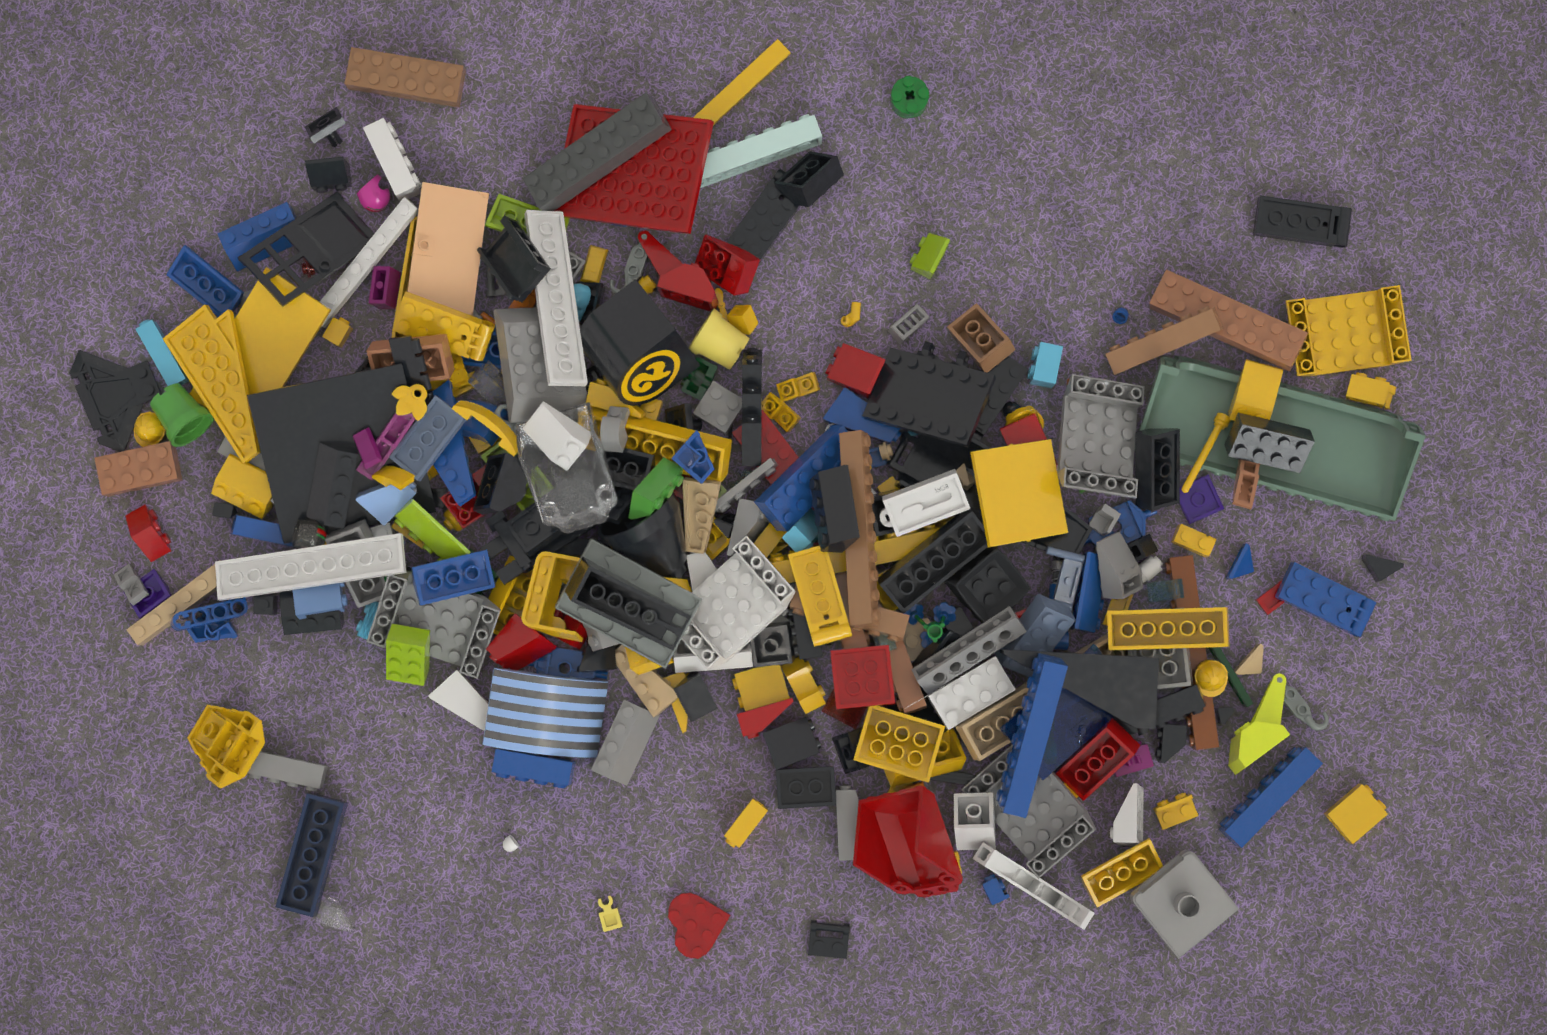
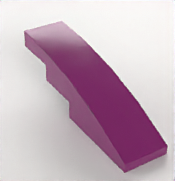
M395 412L375 440L383 461L367 470L361 461L356 468L358 472L373 480L372 475L385 464L414 422L415 418L412 413L397 415Z

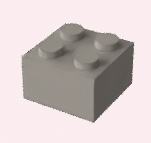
M713 381L694 410L693 415L724 435H727L742 411V398Z

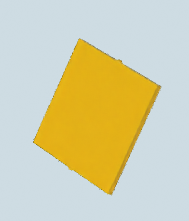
M1051 439L1017 445L1009 444V446L970 452L988 547L1021 541L1030 542L1032 539L1068 533Z

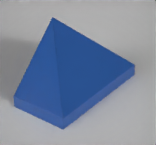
M1245 543L1240 548L1225 577L1228 580L1254 572L1249 544Z

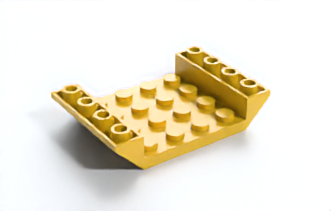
M1400 285L1382 287L1375 291L1308 300L1301 298L1285 301L1289 324L1308 332L1307 339L1295 361L1297 376L1325 375L1412 361Z

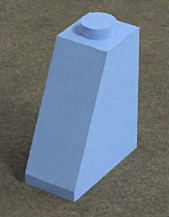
M414 482L402 490L391 484L387 487L380 484L359 492L355 500L385 526L416 494L417 488Z

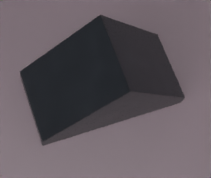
M1362 555L1361 558L1375 582L1382 581L1404 567V563L1372 555Z

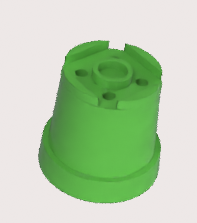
M175 383L164 388L166 392L162 395L156 394L150 402V407L166 430V436L171 445L181 447L193 442L204 434L212 425L214 418L207 408L200 406L181 384Z

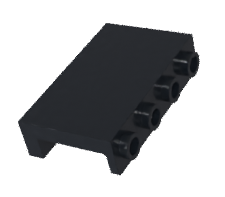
M504 215L500 220L504 226L502 232L487 249L479 247L477 251L480 254V259L489 267L488 271L496 277L497 284L504 289L505 296L511 301L516 300L523 303L551 268L518 221Z

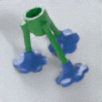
M941 602L940 605H936L933 609L936 622H930L929 624L922 620L924 608L921 604H915L904 613L910 615L908 622L911 625L919 622L926 629V631L920 634L922 639L921 646L923 648H926L932 642L936 643L937 639L943 635L942 628L956 620L955 606L949 605L947 602Z

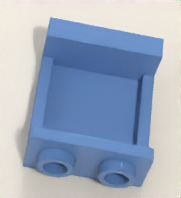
M345 582L292 590L297 618L304 619L307 618L306 615L335 610L344 612L345 606L348 605L346 594H343L342 587H345Z

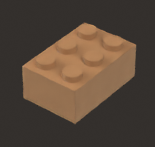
M977 303L947 326L952 337L983 372L988 373L1016 350L1007 335Z

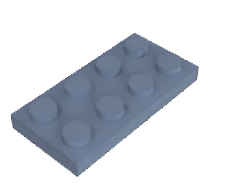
M435 395L428 404L423 418L419 421L416 420L389 458L402 469L415 475L414 478L417 481H421L465 423L466 419Z

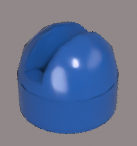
M1123 307L1117 308L1112 315L1114 322L1117 324L1126 323L1129 317L1128 310Z

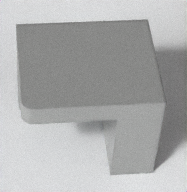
M1103 504L1097 508L1088 525L1102 536H1105L1112 531L1121 514L1107 504Z

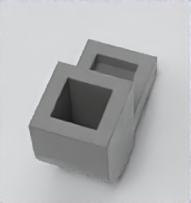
M610 406L607 416L602 417L600 437L604 451L623 453L628 439L625 425L630 414L629 408Z

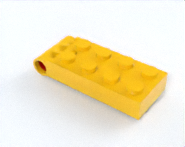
M406 291L403 295L392 331L412 337L447 334L452 353L468 359L470 357L476 361H483L495 325L490 321L482 320Z
M820 546L788 554L814 647L851 637V629L829 553L821 552Z

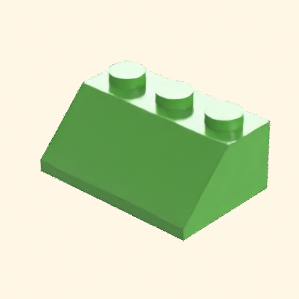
M663 457L634 489L629 518L637 519L650 516L656 509L659 510L663 501L666 498H670L675 487H679L684 479L682 476L683 468Z

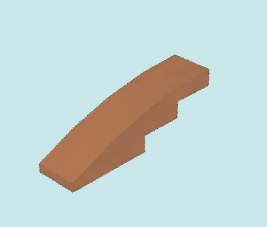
M1239 459L1232 504L1252 509L1259 479L1260 464Z

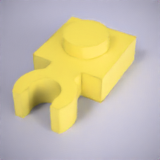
M611 895L608 896V904H603L602 899H598L599 906L604 910L599 913L604 932L623 927L618 907L612 909L613 898Z

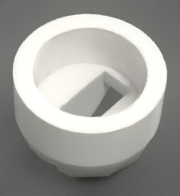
M512 835L507 836L503 841V848L507 852L515 851L519 847V844Z

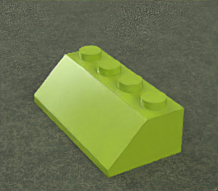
M410 499L394 515L396 518L394 522L402 529L406 527L410 531L408 535L416 542L420 540L424 544L423 548L430 555L434 553L438 556L437 561L471 553L413 499Z

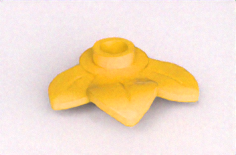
M414 384L411 387L404 385L397 387L392 392L393 397L398 399L396 414L406 415L412 412L413 417L417 421L422 419L427 411L425 403L427 391L425 387L420 384ZM414 391H420L421 396L416 397Z

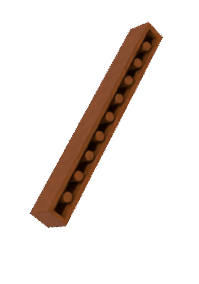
M1193 555L1168 558L1165 563V572L1169 574L1170 581L1167 582L1168 592L1172 593L1173 600L1170 601V609L1200 608ZM1206 647L1189 648L1193 685L1196 684L1194 675L1200 662L1207 660ZM1203 695L1207 704L1203 708L1204 711L1195 715L1192 712L1188 713V716L1185 718L1186 725L1190 727L1191 735H1188L1189 746H1193V750L1219 747L1212 697Z

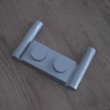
M1047 546L1046 554L1064 558L1053 595L1054 601L1069 607L1071 611L1085 555Z

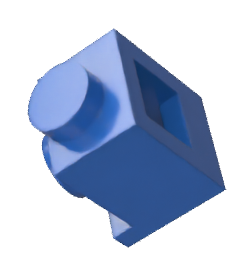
M994 873L984 877V881L981 884L991 905L1010 897L1007 892L1003 893V890L1006 888L1001 879L997 880Z

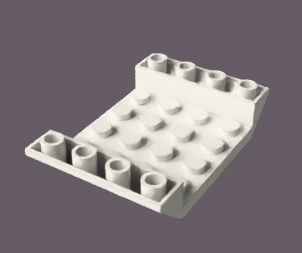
M747 535L732 548L736 553L691 592L702 598V601L681 640L707 670L728 662L787 609L796 592Z

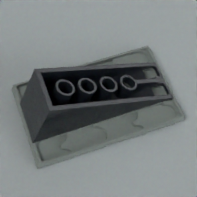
M590 538L555 608L666 669L702 598Z

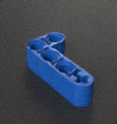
M246 597L225 600V602L178 612L171 618L170 625L176 631H183L241 617L248 609ZM235 603L241 605V613H237L233 610V605ZM215 608H220L223 611L222 617L215 616ZM195 613H202L204 615V621H197L195 619ZM179 617L181 620L187 619L188 617L190 619V621L184 622L182 626L180 623H176V620H178Z

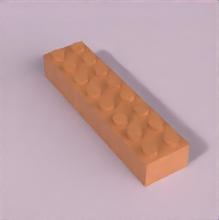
M1169 270L1165 271L1149 303L1150 309L1178 322H1181L1180 318L1185 315L1191 314L1193 317L1199 314L1197 310L1206 306L1209 309L1215 307L1224 329L1209 336L1289 372L1307 339L1308 332Z

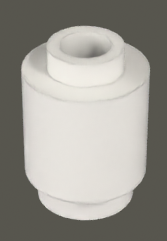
M1150 555L1139 564L1143 583L1149 582L1162 571L1161 566L1163 563L1157 556L1152 557Z

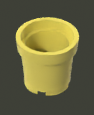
M714 308L691 342L689 350L695 355L699 353L730 370L750 338L722 318V314Z

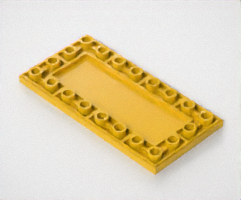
M266 267L263 273L266 275L271 269ZM279 274L270 279L284 296L298 288ZM259 280L257 281L235 317L249 394L283 388L330 313V308L306 292L282 307ZM193 387L189 394L199 404L207 408Z

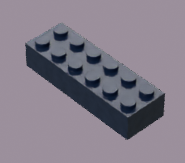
M315 793L306 794L276 902V908L310 917L317 916L348 802Z

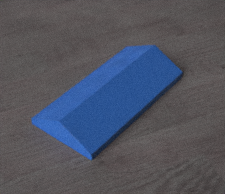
M186 245L182 247L166 274L201 304L209 305L217 317L228 309L234 312L240 305L244 294L241 289Z
M487 550L411 567L413 586L420 606L495 588Z

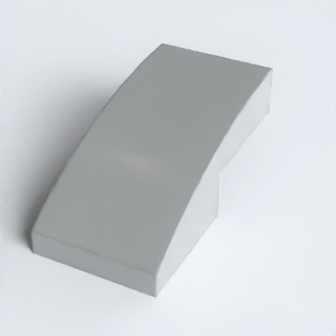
M130 564L114 574L119 587L124 590L128 601L133 606L149 594Z

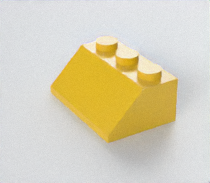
M230 453L215 479L211 494L263 519L274 505L271 502L272 494L266 471L250 463H242L239 457Z

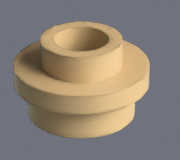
M885 441L879 445V451L882 460H891L890 456L893 455L891 444L887 445Z

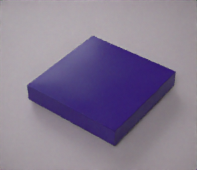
M1209 474L1194 480L1187 493H1183L1181 490L1182 486L1180 487L1179 505L1189 525L1224 509Z

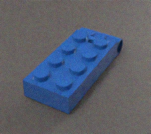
M1296 562L1290 563L1275 595V598L1361 638L1376 605L1375 601Z

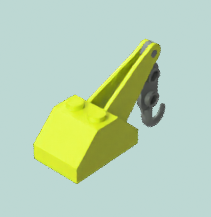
M1278 673L1271 678L1251 722L1249 723L1248 721L1234 732L1236 736L1231 739L1228 766L1235 775L1290 735L1286 728L1280 725L1283 702L1297 719L1306 723L1311 729L1316 731L1323 730L1328 725L1329 718L1326 712H1323V723H1315L1310 707L1294 687L1286 685V677L1283 674Z

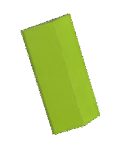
M498 194L485 226L502 232L504 226L500 220L505 215L518 221L527 234L524 213L526 210H542L536 206ZM564 217L565 229L567 230L570 218Z

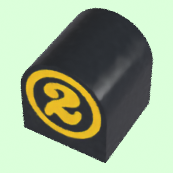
M636 279L595 309L587 317L580 329L584 354L619 400L627 405H642L655 400L700 366L676 329Z

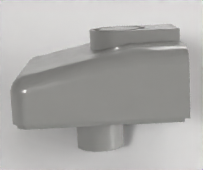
M1182 850L1133 890L1130 895L1132 903L1178 959L1239 910L1196 854L1190 850Z

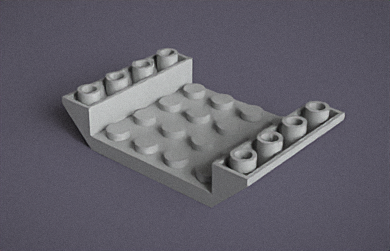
M1071 374L1062 401L1057 474L1062 487L1137 498L1138 479L1133 478L1137 409L1143 405L1145 386Z
M412 572L387 576L366 642L385 648L391 624L430 630L431 657L461 666L459 673L478 679L487 652L486 648L490 643L501 609L485 596L476 593L420 606L413 586Z
M1011 745L961 790L964 793H993L995 822L1029 860L1026 865L1039 879L1093 833L1096 827L1085 807L1043 760L1027 817L1023 818L1003 813L998 801H996L998 789L1002 788L1003 782H1001L1003 771L1007 770L1008 763H1006L1008 752L1012 751L1013 745Z

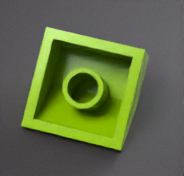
M928 233L927 237L923 236L918 245L921 248L919 253H914L909 262L912 264L910 270L931 280L948 248L950 239Z

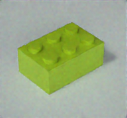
M391 624L386 639V680L424 686L429 672L430 630Z

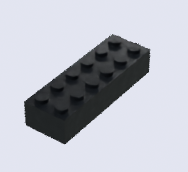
M971 509L957 514L878 577L879 585L904 614L988 547L984 525Z

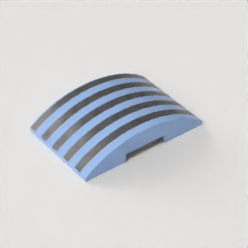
M494 668L483 745L534 754L597 758L608 681Z

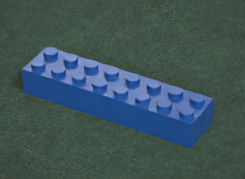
M1038 653L1037 658L1033 660L1032 669L1034 671L1032 677H1029L1027 681V688H1029L1027 696L1024 695L1022 699L1023 711L1022 715L1019 714L1017 718V733H1014L1012 736L1011 744L1013 748L1007 755V770L1002 773V788L998 789L996 801H998L1003 813L1023 818L1027 817L1068 668L1061 658Z

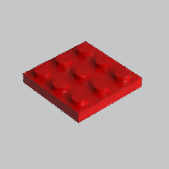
M889 645L830 651L836 710L895 704Z

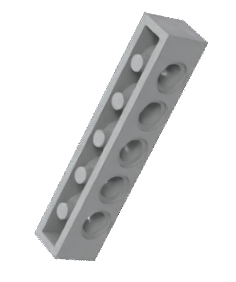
M1009 606L911 670L917 682L929 695L1027 631Z

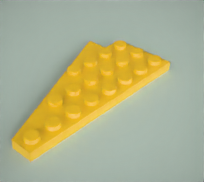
M203 305L167 334L163 340L242 463L247 464L261 451L247 398L249 390L234 314L232 310L228 309L216 318L209 305Z

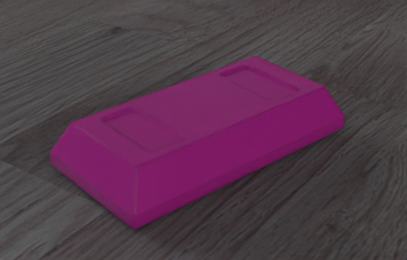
M370 427L352 436L366 470L383 461Z

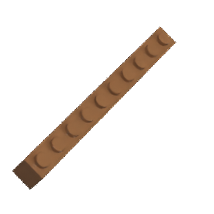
M862 430L839 433L841 466L848 465L860 535V538L846 549L849 624L855 628L879 626L881 614L878 609V600L880 595L876 582L878 581V572L875 564L877 552L874 546L876 533L873 528L875 514L872 511L874 495L871 492L873 477L870 473L872 458L869 454L871 439L868 433Z

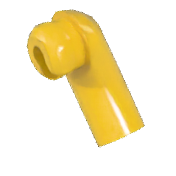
M852 302L851 312L841 318L840 321L844 327H851L860 320V302Z

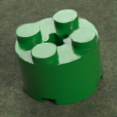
M905 76L899 79L891 91L890 103L892 110L898 116L906 119L920 116L927 107L929 90L926 84L917 77ZM906 96H913V99H906Z

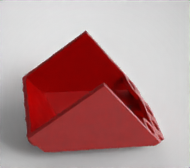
M919 785L915 786V788L900 789L898 792L883 793L880 796H869L866 799L859 800L853 866L898 894L906 895L911 893L916 894L917 897L926 898L958 891L963 877L934 793L925 786Z

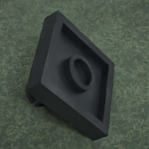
M335 107L305 126V129L313 143L326 136L331 146L336 147L337 144L334 139H336L339 145L343 142L336 129L346 124L338 108Z
M684 403L665 409L666 423L697 431L702 429V421L692 418L691 403Z

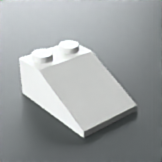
M544 401L522 428L552 462L566 471L587 447L592 432Z
M1133 783L1113 822V827L1110 828V838L1119 846H1135L1143 842L1144 788L1137 783Z

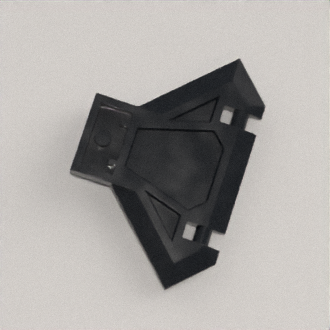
M79 350L69 372L71 379L78 378L80 382L75 388L93 431L100 430L102 436L97 438L98 443L119 452L125 451L143 405L150 402L156 394L162 395L149 362L146 360L126 368ZM89 373L91 378L89 380H87L85 374ZM111 425L113 431L109 432L107 426Z

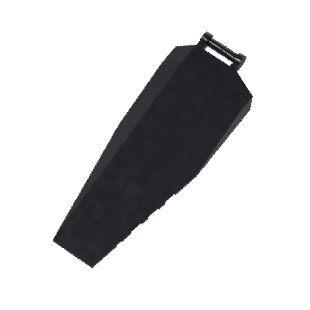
M903 431L902 439L891 460L887 461L886 466L898 472L894 486L899 489L909 487L953 469L957 470L962 464H965L966 470L975 478L970 452L991 448L972 438L968 448L921 434L917 438ZM908 442H911L913 446L903 465L898 464ZM975 483L968 490L963 488L970 509L983 524ZM1063 505L1068 533L1032 539L1030 542L1021 541V543L1045 552L1047 546L1080 554L1093 528Z

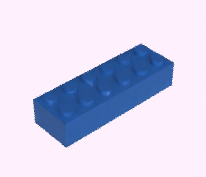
M831 425L754 501L777 531L787 532L812 507L813 498L809 488L810 479L820 471L841 466L839 433L848 432L843 425Z
M1299 746L1290 749L1286 754L1288 757L1283 762L1279 761L1273 767L1275 771L1270 776L1268 774L1264 776L1260 781L1261 785L1257 789L1253 788L1246 795L1248 799L1244 803H1238L1233 809L1234 813L1230 817L1226 816L1220 822L1221 827L1218 830L1235 846L1242 848L1323 764L1309 749Z

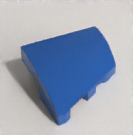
M697 430L671 458L700 484L714 470L700 433Z
M215 608L214 614L217 617H222L223 611L220 608ZM202 614L195 619L199 622H203L204 615ZM230 620L187 630L195 643L238 637Z

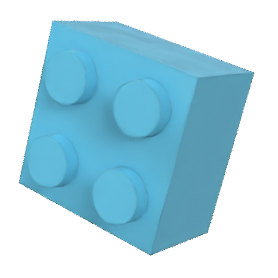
M1040 342L1038 346L1034 347L1031 354V360L1034 362L1029 367L1027 379H1030L1029 384L1053 388L1057 380L1063 346Z

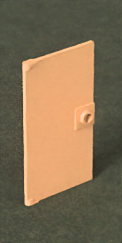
M422 182L407 292L473 316L480 264V254L477 249L479 247L482 248L489 193Z

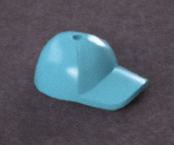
M576 283L574 284V291L580 322L590 301L591 290L584 284Z

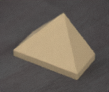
M1261 643L1257 644L1234 669L1236 675L1262 673L1264 646Z

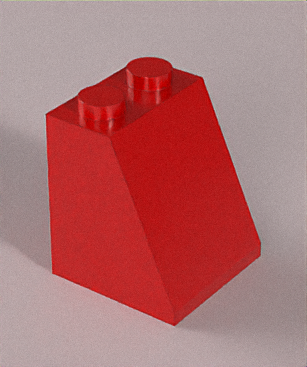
M843 343L842 347H837L833 355L836 358L834 364H829L825 372L828 375L827 380L843 388L846 387L848 390L868 399L886 359Z
M515 613L488 645L486 650L491 654L489 658L504 669L520 670L552 652L557 646L539 631L527 627L522 622L521 617Z

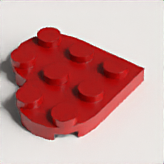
M688 892L677 895L670 903L668 918L677 928L675 946L678 951L686 957L695 959L706 955L731 915L697 894Z

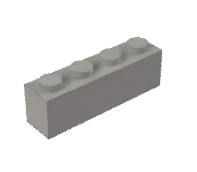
M260 751L248 773L251 778L260 779L263 776L267 777L269 782L279 783L281 780L287 782V786L298 787L299 784L306 786V790L317 792V789L323 788L328 765Z

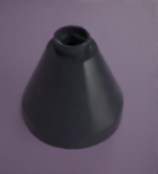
M674 492L670 498H666L663 501L659 510L656 509L650 516L630 519L628 512L619 525L608 521L600 524L598 535L605 546L641 566L667 578L678 579L687 571V566L684 563L687 559L680 502Z

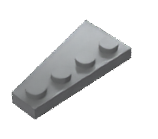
M769 458L717 500L715 512L724 513L740 498H743L750 489L757 487L764 477L772 475L778 466L775 459Z

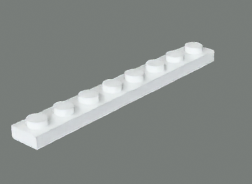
M404 197L322 298L320 302L331 309L322 327L326 328L332 318L335 317L372 271L373 266H376L418 214V208L410 200Z

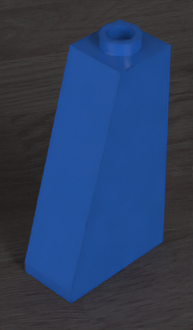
M846 387L822 419L829 424L843 425L849 431L862 430L868 433L870 438L881 442L886 441L887 444H890L891 441L896 442L902 434L899 432L900 428L864 419L862 415L867 402Z
M239 515L234 516L230 533L232 535L300 549L303 545L306 546L307 539L284 544L280 526L277 523Z

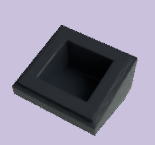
M216 502L214 503L212 516L230 519L236 515L237 510L232 504Z

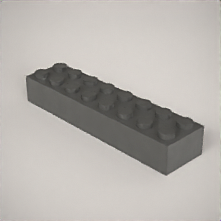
M645 92L526 175L523 180L540 210L555 211L672 129L656 100Z

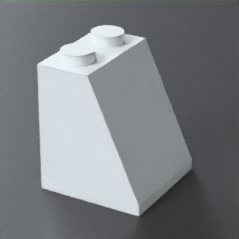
M993 793L954 794V831L957 850H978L983 842L996 849Z

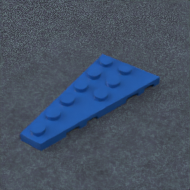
M450 380L433 391L434 396L440 397L449 406L453 407L456 404ZM462 428L459 429L433 464L460 507L476 496L472 473H470L468 465V455L464 447L465 441Z

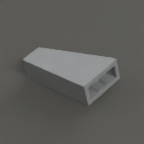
M851 785L839 786V790H835L839 861L853 860L859 799L855 789H851Z

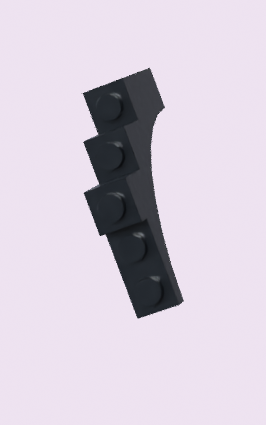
M748 348L743 350L742 466H760L762 460V350Z

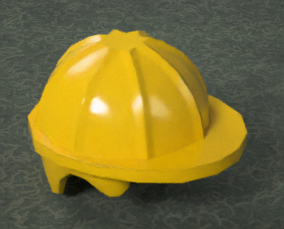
M154 412L141 413L134 425V438L136 442L142 447L159 444L166 430Z
M1204 660L1200 662L1195 671V683H1198L1203 695L1207 697L1218 696L1225 690L1227 685V669L1219 661Z

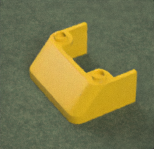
M546 551L538 554L521 616L522 622L527 627L553 637L582 642L583 638L577 632L566 630L565 622L559 617H554L555 605L558 601L562 581H569L578 564L579 557Z

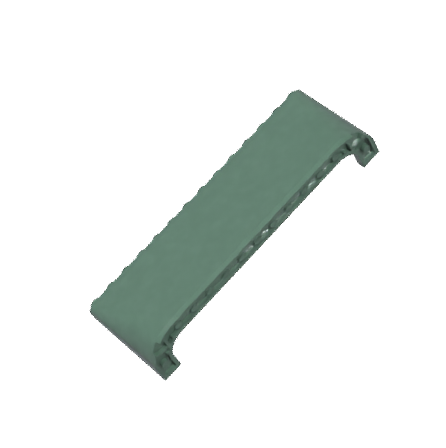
M1167 355L1162 356L1139 431L1149 428L1180 429V465L1184 466L1187 464L1193 468L1215 427L1214 419L1217 413H1224L1229 416L1228 411L1241 371L1184 356L1175 355L1174 358ZM1280 382L1270 420L1310 429L1315 442L1301 473L1260 464L1257 486L1259 484L1265 485L1270 490H1283L1291 496L1298 494L1310 501H1315L1316 499L1328 506L1335 504L1347 511H1352L1353 509L1365 516L1375 515L1384 521H1395L1426 437L1423 429L1414 422L1404 421L1400 415ZM1234 420L1230 421L1227 428L1221 430L1200 471L1206 469L1214 475L1222 476L1224 474L1235 480L1239 459L1228 457L1224 445Z

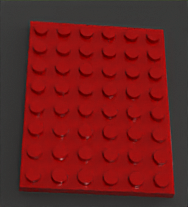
M574 104L564 149L621 109ZM664 114L672 129L671 131L555 211L563 212L565 218L691 234L714 121Z

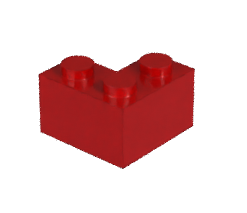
M146 504L125 515L131 538L150 562L171 552L169 545L171 539L166 532H161V527L156 521L158 516L153 509L149 510Z

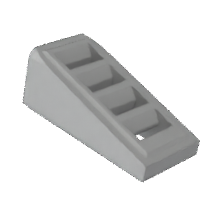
M916 304L889 328L888 332L901 345L930 317ZM914 312L922 319L921 321L913 315ZM908 317L916 324L915 326L907 319ZM903 322L910 329L909 331L902 325Z

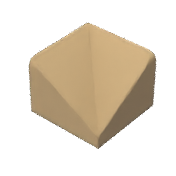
M962 464L956 470L960 483L965 490H968L976 483L975 478L966 470L965 464Z

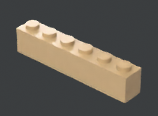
M215 564L126 629L137 645H145L168 628L171 618L176 613L195 608L217 591Z

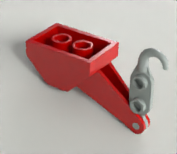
M640 231L638 234L639 244L632 248L625 267L624 287L633 280L640 278L648 257L660 277L657 288L661 297L710 312L714 308L717 309L718 299L701 266L695 263L690 265L683 264L648 231ZM610 280L609 286L611 291L615 294L618 293L621 289H616L614 287V280Z

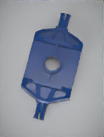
M1130 500L1113 507L1114 510L1121 514L1117 522L1121 525L1119 532L1126 543L1145 536L1146 519L1158 514L1157 510L1154 512L1150 510L1143 511ZM1092 529L1085 544L1092 543L1097 547L1096 542L1115 532L1111 531L1109 534L1102 536Z
M558 647L527 665L534 666L537 674L586 679L596 677L607 680V676L602 674L608 675V671L577 672V667L581 665L583 659L582 652ZM562 663H568L570 666V671L566 674L561 673L559 670Z

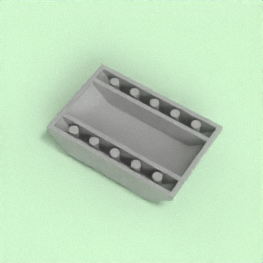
M537 307L494 309L509 423L527 422L543 401L568 418L578 419V413L586 403V386H548Z

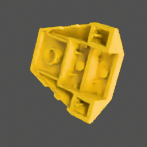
M213 705L205 707L187 737L194 753L201 760V766L207 772L208 780L219 788L244 778L265 744L262 720L249 711L226 709Z

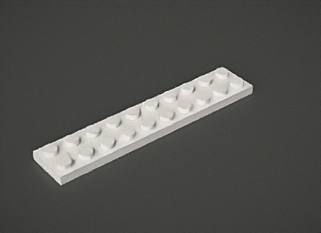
M526 210L524 215L527 236L551 268L535 287L548 386H586L588 381L563 212Z
M403 534L385 535L216 561L217 598L223 601L406 573Z

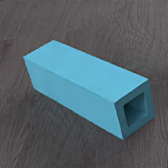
M149 319L139 324L140 327L136 328V331L167 386L175 383L184 385L189 382L186 374L164 342L163 338L165 336L157 322Z

